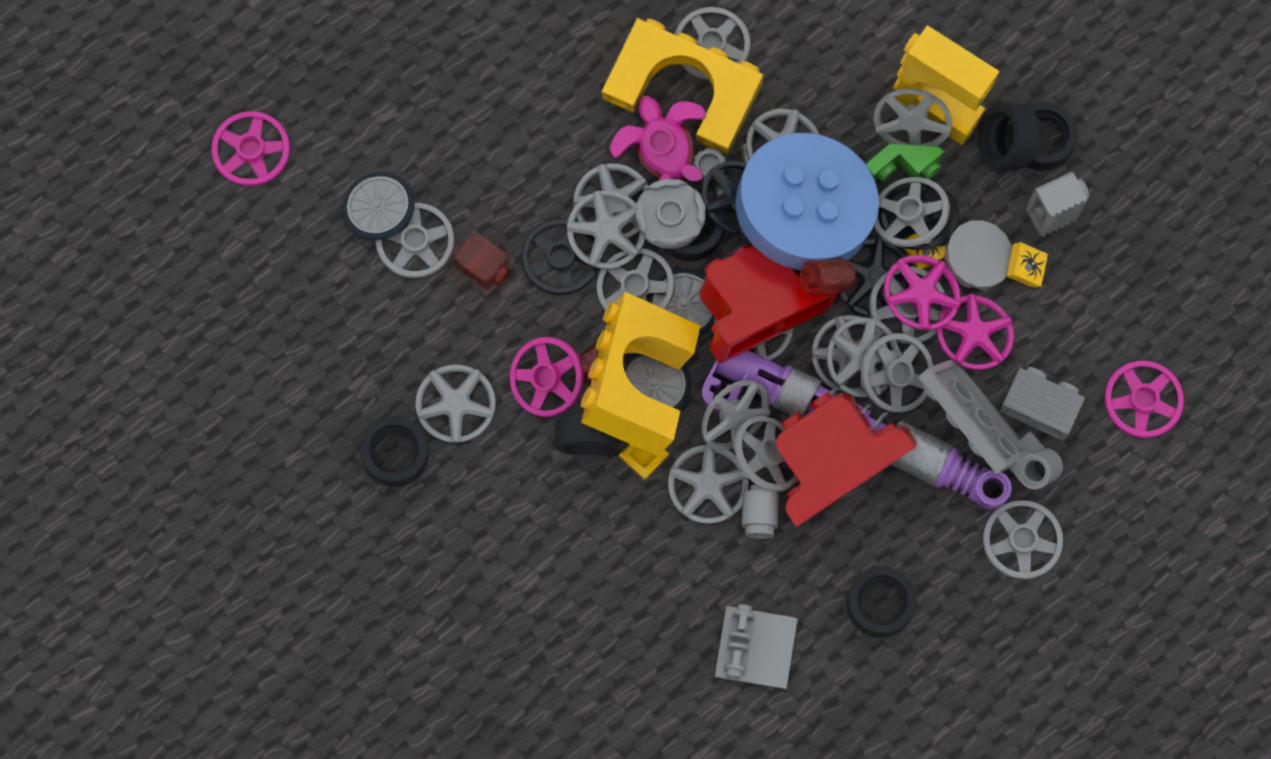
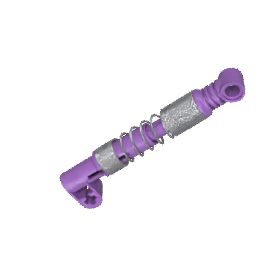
M749 350L722 364L716 360L702 388V399L707 408L714 399V393L711 391H719L721 388V380L715 378L716 373L733 382L743 380L756 381L766 389L769 396V405L784 411V413L787 412L790 416L799 412L802 417L813 410L810 404L812 400H816L826 392H829L831 397L838 394L837 388L830 391L822 387L821 380L818 381V378L815 379V377L809 376L805 372L802 373V371L795 367H782ZM759 374L762 375V376H764V377H766V378H768V379H770V380H772V381H774V382H776V383H778V384L772 383V382H770V381H768V380H766V379L760 377ZM748 386L738 387L726 394L728 399L725 400L739 399L744 388H748ZM857 404L875 431L878 432L886 426L888 420L887 413H883L878 420L870 417V404L865 407ZM715 406L712 413L719 414L720 410ZM900 421L897 424L907 427L918 444L914 449L891 463L890 465H893V467L896 466L899 470L902 469V471L909 473V475L912 474L915 478L918 477V479L925 481V483L928 482V484L934 485L937 488L942 486L948 488L951 484L953 485V491L956 492L959 488L961 489V495L964 496L966 492L969 493V499L987 510L1001 507L1009 498L1012 489L1011 482L1004 473L996 474L993 470L986 467L980 470L978 469L980 464L975 462L974 466L970 465L972 460L968 458L966 462L962 461L963 456L959 454L958 449L949 445V443L946 444L943 440L940 441V439L933 437V435L930 436L927 432L924 433V431L917 429V427L914 428V426L908 425L904 421ZM990 481L997 483L1001 488V496L996 499L988 498L983 492L982 487L984 483Z

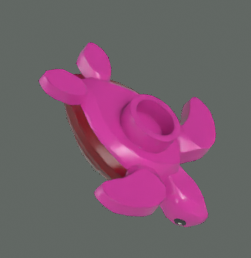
M643 96L639 103V113L646 124L644 127L625 126L616 133L610 146L613 157L619 158L630 146L637 144V153L642 165L654 176L660 178V180L679 179L684 181L687 178L690 182L701 181L703 179L702 171L692 165L694 152L692 137L682 123L687 120L704 119L706 117L705 109L699 104L681 101L673 104L667 116H662L661 108L656 100L649 96Z

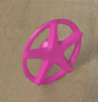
M248 111L238 113L220 125L213 137L211 152L216 168L226 179L238 185L257 186L271 181L281 173L289 158L290 143L285 129L276 119L265 113ZM253 117L248 133L242 136L226 130V127L236 120ZM263 119L277 128L282 137L281 141L262 140ZM219 138L236 149V153L224 165L221 164L218 157ZM283 151L278 165L268 173L263 156L268 153ZM249 163L258 178L244 179L234 176L231 172L242 164Z
M925 255L907 256L899 259L886 275L884 282L886 302L892 313L901 322L919 330L940 328L955 316L960 307V290L957 280L946 267L944 261H938ZM921 262L934 267L924 278H920L908 264ZM899 269L908 282L909 287L906 290L890 295L891 279ZM942 273L951 285L953 298L937 291L935 288ZM909 302L912 306L916 307L919 323L905 318L894 305ZM932 303L951 308L942 320L929 324L930 305Z
M974 294L960 297L961 304H967V320L962 322L951 319L944 326L937 328L940 346L951 360L965 368L985 370L997 366L1008 356L1013 345L1014 333L1011 317L1007 316L999 305L987 298L975 296ZM977 303L992 308L1002 318L982 321ZM945 306L939 315L938 321L942 320L951 308ZM943 328L959 333L962 342L956 355L950 351L945 343ZM1006 328V345L1003 352L1000 353L991 341L990 334ZM979 347L993 359V361L985 364H972L964 361L973 349Z
M540 337L526 343L516 354L510 370V385L518 403L529 413L541 417H552L562 414L575 405L581 393L584 379L580 355L569 344L553 337ZM545 343L561 347L569 356L556 363H551ZM535 346L538 364L533 369H516L523 354ZM572 366H575L576 383L571 393L561 381V376ZM516 380L531 382L534 388H536L531 405H528L520 396ZM550 391L565 401L563 405L556 409L540 410Z
M1134 361L1125 364L1111 376L1105 389L1104 401L1110 419L1123 432L1135 437L1153 438L1168 432L1178 422L1183 411L1184 395L1179 381L1170 370L1155 362ZM1151 367L1161 371L1162 374L1150 384H1142L1133 368ZM1121 374H1124L1131 393L1127 396L1111 399L1115 381ZM1170 380L1177 391V409L1160 400L1159 394ZM1114 409H1134L1135 429L1123 423L1116 415ZM1151 412L1172 418L1165 426L1156 430L1146 431Z

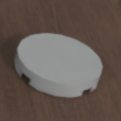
M663 179L652 183L639 197L636 203V223L640 233L649 243L660 248L677 249L689 245L699 236L705 223V205L698 191L688 186L686 182L679 179Z
M973 220L958 226L946 241V254L944 255L946 267L952 272L957 282L967 288L973 287L979 290H987L1001 283L1007 275L1012 252V245L1007 235L996 225L984 220Z

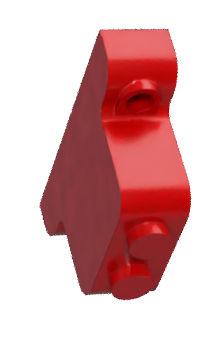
M745 245L724 260L718 258L712 261L704 270L706 276L699 290V296L717 320L711 328L714 336L710 342V351L716 360L722 364L823 314L832 307L839 289L825 275L813 274L800 278L792 268L770 260L754 246L749 247Z
M826 392L810 403L813 407L812 411L803 417L799 412H796L783 421L781 425L784 430L777 438V449L800 482V484L786 493L789 498L786 503V512L796 527L914 449L918 442L910 430L905 426L894 425L891 422L878 432L875 431L854 399L845 393H838L831 397L829 392Z

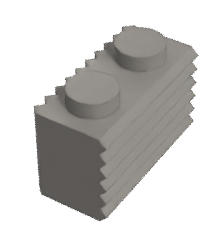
M1070 172L1035 188L1030 198L1031 200L1027 204L1026 211L1039 235L1045 237L1046 233L1051 234L1053 230L1057 231L1059 227L1064 228L1065 224L1070 225L1071 222H1076L1087 198H1089L1088 188L1082 179L1077 180L1075 174Z
M1028 367L1027 370L1019 368L999 412L1065 441L1085 397L1079 395V389L1069 383L1060 382L1057 385L1046 380L1047 375L1036 368Z

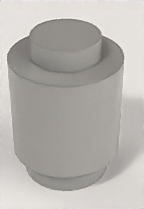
M751 485L750 490L743 492L742 527L745 528L746 537L755 539L774 537V530L778 528L779 494L777 492L765 490L758 485Z

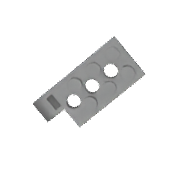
M948 360L927 368L918 376L924 384L923 389L932 400L938 401L946 411L947 420L955 428L963 432L968 438V445L971 450L978 456L983 457L996 474L1010 469L1019 481L1030 489H1040L1056 481L1061 476L1063 463L1058 453L1052 449L1044 448L1032 432H1029L1020 439L959 364L953 360ZM1036 461L1043 464L1045 468L1044 476L1037 473L1035 469Z

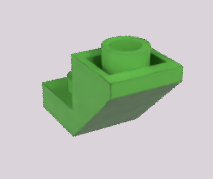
M889 144L866 163V166L870 170L874 181L880 179L881 182L889 179L897 170L895 164L909 177L923 176L926 179H931L942 167L939 163L944 151L940 147Z

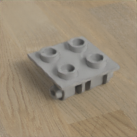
M739 604L737 608L726 606L715 677L787 689L798 618L753 611L752 607Z

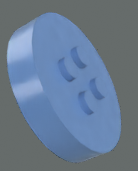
M793 133L767 142L753 154L739 181L735 203L740 226L748 240L760 253L788 268L801 271H821L845 263L862 248L876 222L879 197L877 186L870 170L851 149L834 139L822 135Z

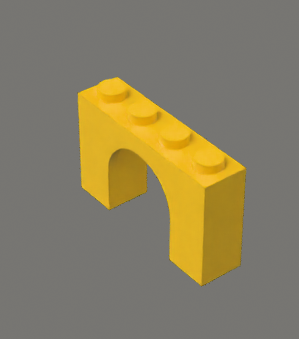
M637 18L602 90L603 100L634 113L651 79L660 70L672 65L684 64L692 66L708 77L714 90L711 105L696 134L697 142L710 148H715L716 151H720L728 156L763 84V74L759 73L760 69L746 61H741L740 64L728 59V55L718 48L709 47V49H705L696 45L697 41L684 33H678L676 36L667 32L663 24L653 19H647L645 22Z
M927 25L921 35L914 33L904 48L906 53L900 61L902 66L896 75L898 79L893 89H920L938 97L947 106L951 114L952 126L948 137L963 146L982 119L985 108L980 104L994 86L999 71ZM901 94L895 96V98L906 106L909 104L918 105L924 99V96ZM934 102L927 112V119L946 124L943 110Z
M624 292L616 303L612 301L609 303L603 316V321L607 322L596 343L599 355L589 370L588 378L592 379V382L581 401V407L585 408L581 423L659 456L674 440L680 411L638 391L625 374L623 354H643L679 370L695 352L701 325Z

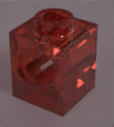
M476 231L471 234L453 257L454 267L470 279L474 277L478 279L476 283L487 291L493 284L501 285L510 272V269L507 267L509 265L508 254Z

